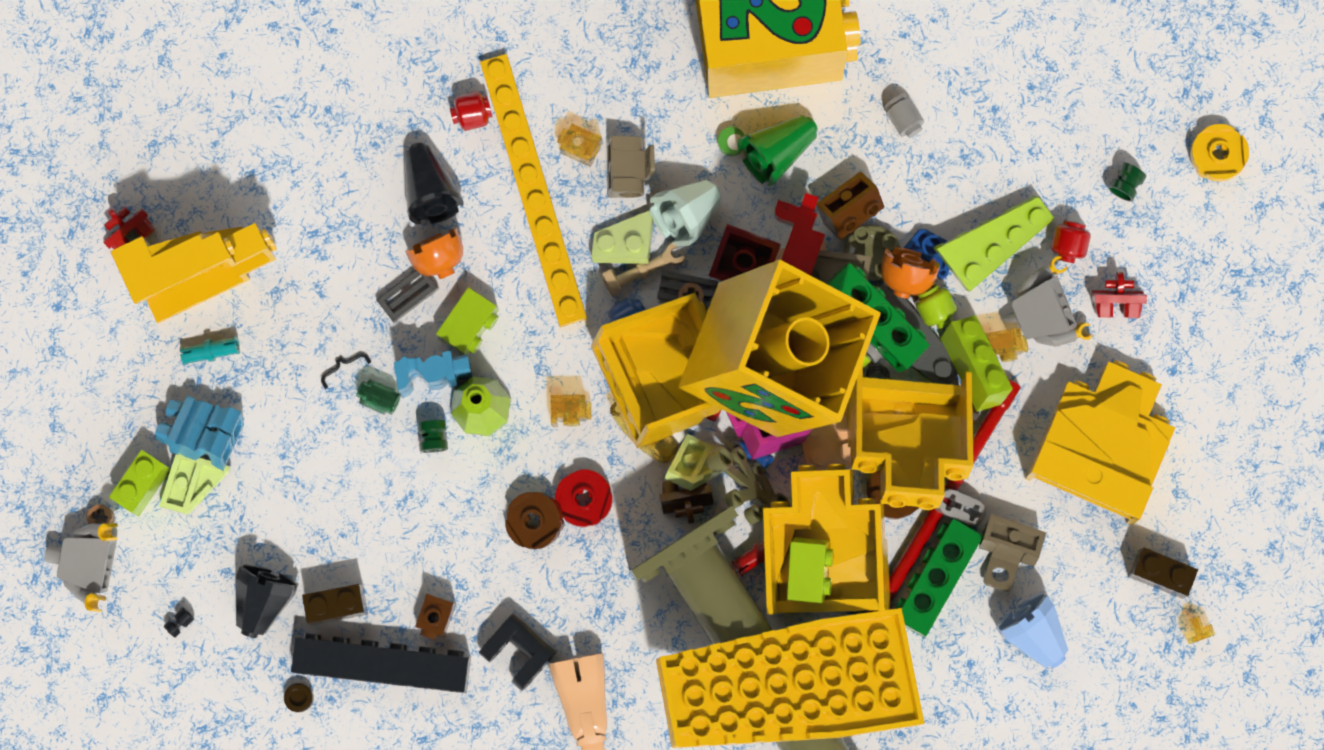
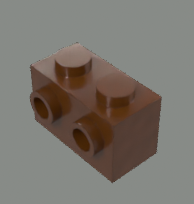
M861 171L820 200L816 205L823 224L839 240L855 231L857 227L885 208L877 186Z

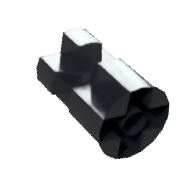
M182 607L174 615L176 621H168L164 624V628L176 638L181 633L179 627H187L195 619Z

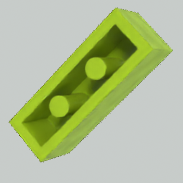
M977 316L951 322L940 339L961 381L966 372H972V403L976 412L1001 405L1013 388Z

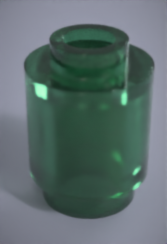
M370 378L367 382L362 381L356 397L360 398L359 404L383 415L386 413L393 415L399 404L401 394L397 393L395 388Z

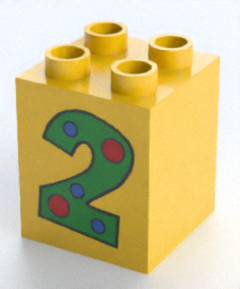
M695 0L709 98L842 81L845 63L858 60L857 46H860L861 39L857 12L842 13V8L849 7V0Z
M782 260L774 261L718 283L678 388L775 437L841 422L881 313Z

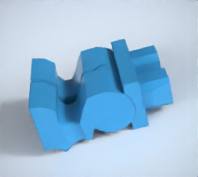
M451 351L442 352L443 357L433 355L427 358L425 362H422L420 357L410 358L403 356L401 360L394 362L397 386L401 397L410 396L414 391L412 381L417 377L423 379L430 390H439L447 385L450 388L458 387L457 380L472 377L468 355L453 357Z
M186 396L184 402L170 399L165 413L166 417L174 419L175 423L174 425L160 422L155 431L156 440L167 444L170 453L181 454L192 460H197L203 454H206L211 459L213 466L224 471L233 451V446H235L244 426L242 411L232 407L221 408L218 404L213 406L200 400L195 401V398Z

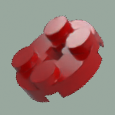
M581 469L569 474L560 481L555 492V501L559 504L566 522L576 527L587 528L600 524L608 516L612 508L613 496L610 485L602 475L592 470ZM584 491H588L592 502L586 503L584 507L580 506V501L576 499L577 494L582 495Z

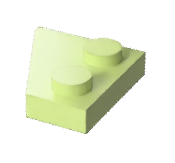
M650 211L594 232L591 255L593 263L649 264L654 225Z
M687 434L664 479L691 491L723 473L713 472L707 465V457L716 447Z
M175 454L159 506L189 515L230 472L231 467L225 466L224 471L213 466L209 460L202 458L192 460L181 454Z

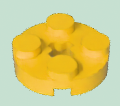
M1214 124L1206 127L1196 136L1191 146L1190 156L1192 164L1200 177L1211 181L1223 182L1231 180L1240 174L1249 158V146L1245 137L1235 131V128L1226 124ZM1216 146H1221L1222 151H1227V155L1223 156L1222 160L1213 156L1212 152L1216 150Z

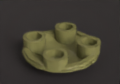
M866 225L858 227L849 236L845 244L844 253L871 256L868 281H878L882 279L881 265L885 249L893 252L894 247L900 246L898 238L888 229L879 225Z

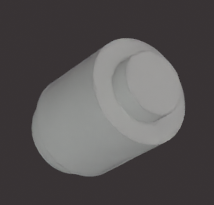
M901 94L891 99L885 105L888 110L886 114L901 137L907 135L908 138H911L922 131L923 128L921 126L924 123V119L910 98H906L904 94Z

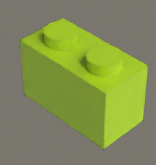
M468 287L436 335L438 339L462 355H469L470 352L474 354L483 342V339L480 338L486 329L491 330L498 321L499 316L497 313L499 310L496 305Z
M141 449L109 498L132 514L140 516L170 473L171 468Z
M795 537L791 541L787 600L822 603L826 595L831 594L832 578H828L827 573L828 566L833 565L834 549H829L830 540Z

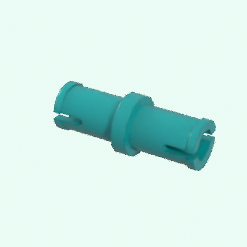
M237 336L216 341L207 339L201 344L180 347V353H183L180 354L183 365L204 360L213 362L218 357L240 354V348H237L240 345Z

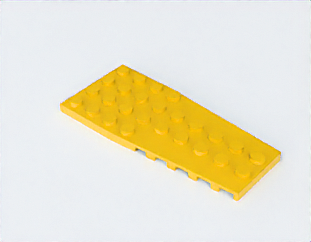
M902 608L815 620L724 643H716L698 649H690L667 656L664 655L656 659L672 748L843 738L925 724Z

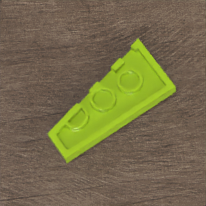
M1033 196L1007 209L1003 214L993 219H988L968 232L964 231L956 235L954 239L933 248L964 289L970 292L1055 218L1040 198Z

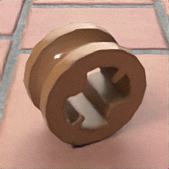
M687 283L680 288L678 298L687 295L688 290H694L695 294H699L698 301L703 302L704 294L699 285Z
M95 505L87 513L88 524L98 523L94 516L96 513L100 515L99 511L103 510L104 515L108 517L106 523H114V512L105 505Z

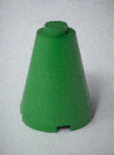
M799 115L747 134L738 140L737 146L739 152L744 150L746 158L743 159V162L752 176L761 184L767 181V186L770 187L783 176L817 138L816 131L818 128L812 118Z

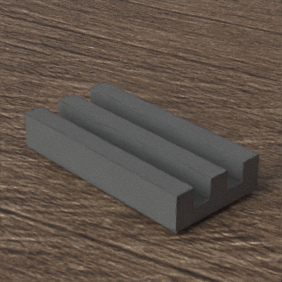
M414 270L376 299L393 323L439 290L430 276L422 275L424 279L387 305L385 303L387 300L421 276L419 272ZM429 284L430 287H428L426 290H424L422 293H420L418 296H416L414 299H412L410 302L404 305L401 309H399L395 313L392 312L395 308H397L399 305L405 302L408 298H410L424 286Z
M662 270L657 299L669 302L678 299V296L666 294L664 291L665 289L679 291L683 285L668 283L667 279L695 283L711 287V291L702 289L704 296L709 297V301H703L706 309H709L718 286V281ZM688 290V293L692 294L694 290Z

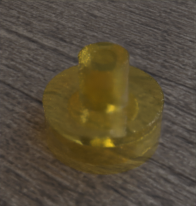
M1199 616L1188 620L1192 631L1184 634L1188 645L1216 635L1212 624L1203 627Z

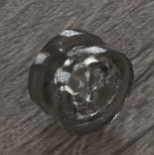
M881 364L870 366L864 377L869 378L873 376L874 371H881L880 375L883 373L885 379H890L889 370Z

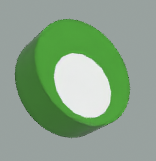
M737 127L723 129L718 136L720 151L727 156H737L742 153L743 150L739 152L737 143L741 137L745 136L743 131Z

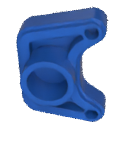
M919 229L903 248L921 252L920 258L930 262L932 258L940 264L937 278L939 280L947 278L949 268L933 247L948 241L927 229Z

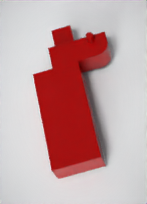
M805 193L800 207L778 200L774 216L777 221L793 227L781 260L811 276L825 234L812 230L818 214L814 210L819 197Z

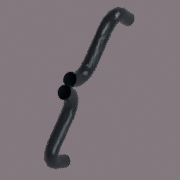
M359 353L348 360H344L343 357L335 361L336 367L324 373L321 377L324 389L328 388L325 378L336 372L340 368L341 363L349 364L363 357L369 364L371 360L368 355Z

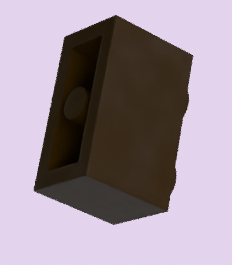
M1143 547L1138 550L1128 577L1183 599L1189 596L1199 569Z
M361 584L302 595L306 622L309 625L368 615L364 586Z

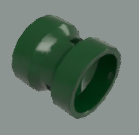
M1122 163L1118 169V177L1111 181L1108 189L1117 197L1132 202L1137 194L1135 188L1142 185L1147 176L1136 166Z
M431 420L417 423L418 433L422 435V440L419 443L420 453H436L448 450V441L444 438V432L447 430L446 421Z

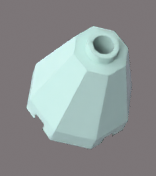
M702 180L658 192L650 198V203H654V206L650 208V215L663 236L667 238L671 235L675 238L672 241L677 247L689 246L698 240L719 207L721 200L720 190L716 184L708 180Z

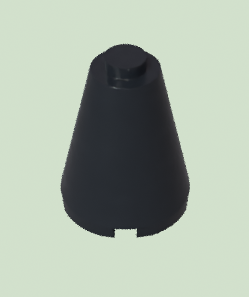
M424 143L411 145L409 150L405 152L406 196L409 220L415 224H422L421 220L429 219L430 224H434L453 217L459 212L458 206L461 205L463 207L464 205L461 194L431 146Z

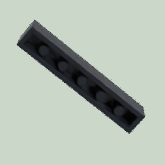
M304 633V638H295L291 672L295 674L467 694L471 659L464 657V651L448 650L447 655L436 654V648L419 646L418 652L408 651L407 645L390 643V648L378 647V641L361 640V645L350 644V638L333 636L332 642L322 641L321 635Z

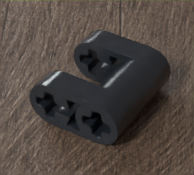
M514 612L479 651V654L490 663L511 642L529 658V661L511 681L517 688L524 691L558 652V649L520 615Z

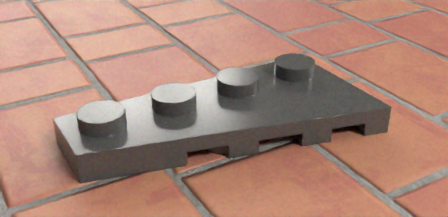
M884 282L880 289L885 293V299L892 307L896 306L902 310L906 316L905 320L912 327L920 329L926 336L925 340L930 344L910 367L932 383L950 385L958 373L943 343L924 324L922 318L907 300L894 295V290L889 288ZM893 329L892 339L899 344L901 336L898 331Z

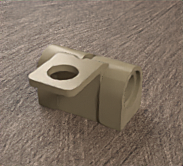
M611 136L607 142L608 197L636 198L644 196V181L649 180L655 171L654 145H649L644 151L643 138Z
M991 514L982 534L983 538L979 543V549L991 552L983 580L984 584L1009 592L1012 589L1019 563L1021 562L1033 567L1036 565L1047 532ZM996 568L1006 570L1008 580L1005 582L996 581L992 576V571Z

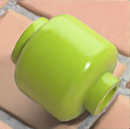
M935 284L928 291L918 295L919 298L915 306L926 326L937 325L938 329H941L953 322L952 316L957 312V305L946 287H939L938 284Z

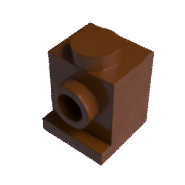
M426 593L415 627L421 629L419 634L433 640H436L438 635L445 638L456 604ZM433 612L439 615L436 623H430L428 619L429 615Z

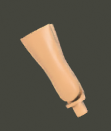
M599 653L548 663L555 688L565 712L569 730L575 740H578L576 745L581 746V750H605L603 741H606V736L603 735L606 734L607 713L604 654Z

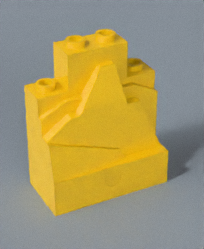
M253 223L245 228L241 226L206 233L198 231L151 245L143 237H139L110 252L134 304L147 300L156 322L160 323L249 281L250 278L247 273L276 260L273 251L277 250V247L265 228L261 230L256 223Z
M695 293L602 325L591 344V349L636 448L643 447L701 423L703 418L719 413L722 410L678 388L707 314L703 302L698 301Z
M1114 360L1113 363L1108 361L1104 366L1094 392L1089 390V385L1078 380H1074L1073 383L1069 381L1066 383L1025 479L1029 481L1033 478L1125 517L1127 518L1126 523L1133 525L1142 517L1154 488L1152 484L1176 427L1169 425L1170 420L1159 415L1149 416L1162 384L1156 382L1157 378L1145 372H1141L1139 375L1130 371L1129 365Z
M862 363L847 404L848 447H850L851 469L860 470L863 473L880 472V504H889L895 508L916 506L922 510H932L940 507L945 496L944 477L954 481L968 479L973 468L972 372L965 373L959 386L863 377Z
M845 464L828 465V470L816 471V465L798 466L799 471L791 472L792 507H788V501L771 502V508H763L767 614L889 610V566L883 504H876V498L858 499V505H854L853 470H845ZM795 537L830 540L829 549H834L833 565L828 566L827 577L832 578L831 594L826 595L822 603L787 600L790 545Z

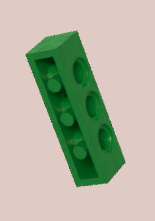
M851 263L842 266L826 284L852 297V289L858 290L861 295L860 302L881 313L880 323H877L870 344L898 373L907 370L930 346L925 340V334L917 327H912L905 320L906 316L902 310L896 306L892 307L885 299V293L879 287L872 286L865 279L866 275L862 269ZM893 329L898 331L901 336L899 344L892 339Z
M952 519L950 524L943 523L936 535L940 539L935 549L929 547L921 561L926 564L922 573H914L907 586L911 589V592L907 599L901 597L894 608H902L905 628L922 638L928 635L983 538V535L955 519ZM950 544L957 548L958 556L956 559L949 560L943 555V547ZM937 569L943 573L944 581L942 584L935 585L930 582L928 574L931 570ZM923 594L928 597L930 602L928 609L920 610L916 608L914 604L916 595Z

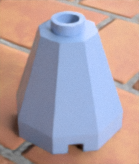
M1043 593L1022 602L1017 606L1020 608L1019 611L1014 615L1012 611L1008 613L996 627L1002 638L1045 668L1048 666L1055 668L1066 659L1065 654L1068 651V647L1055 606L1049 597Z

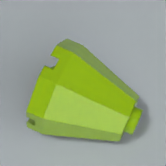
M472 376L454 390L450 414L465 434L489 437L508 423L511 398L496 379ZM478 399L481 400L478 404L474 403Z

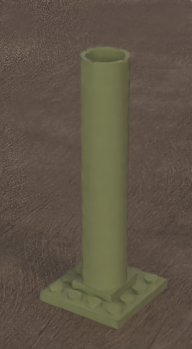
M733 506L724 509L629 571L635 581L642 579L643 582H648L661 573L658 569L661 566L712 644L724 643L773 630L713 535V532L719 535L736 525L733 519L739 515ZM843 738L775 742L780 750H850Z

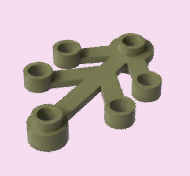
M720 446L709 453L707 465L713 472H725L745 488L740 491L733 489L725 494V502L729 507L733 506L735 509L744 502L756 498L764 504L760 507L752 505L744 510V516L750 524L754 525L763 519V508H771V502L788 501L782 493H774L766 476V471L759 462L751 466L749 465L746 453L741 447L728 451L725 447ZM734 466H736V467L739 466L740 469H741V471H742V473H741L738 469H736Z

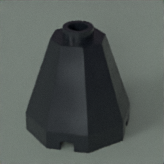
M244 564L243 567L240 566L236 575V626L242 629L241 634L251 638H257L258 635L266 634L296 594L299 583L279 573V577L271 574L272 570L247 564Z

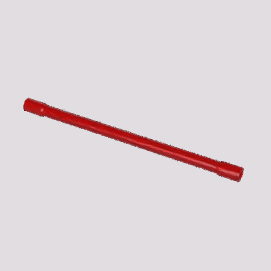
M1010 379L1008 380L1013 388L1001 405L990 408L973 436V465L1005 411L1009 409L1021 389L1020 385ZM948 479L944 488L958 491L965 479L958 481ZM945 497L943 503L949 506L951 500ZM935 508L929 510L889 577L890 603L943 516ZM871 610V611H867L866 613H869V612H877V611H879V610Z

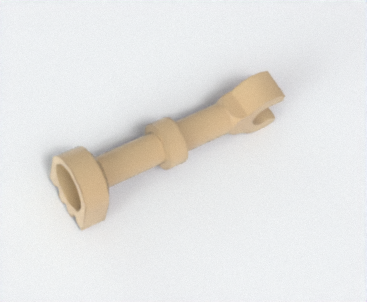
M671 243L664 253L649 260V264H635L634 268L618 276L610 268L601 273L602 280L613 297L621 293V286L639 277L644 279L649 276L648 273L669 264L680 265L685 261V256L674 258L671 255V251L678 247Z

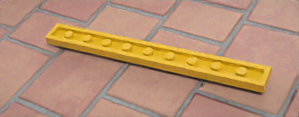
M507 54L480 61L559 326L561 328L587 320Z

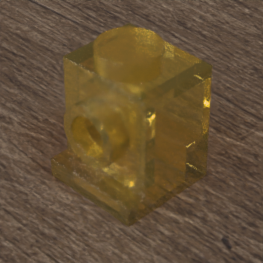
M571 123L569 129H562L557 143L561 145L559 148L561 154L591 167L603 144L601 135L594 134ZM577 137L584 140L579 146L573 144V140Z
M1020 328L986 333L997 358H1000L1001 362L1017 360V355L1028 352V342L1024 335H1021Z
M551 395L552 427H558V422H563V426H580V421L592 420V402H586L585 395Z

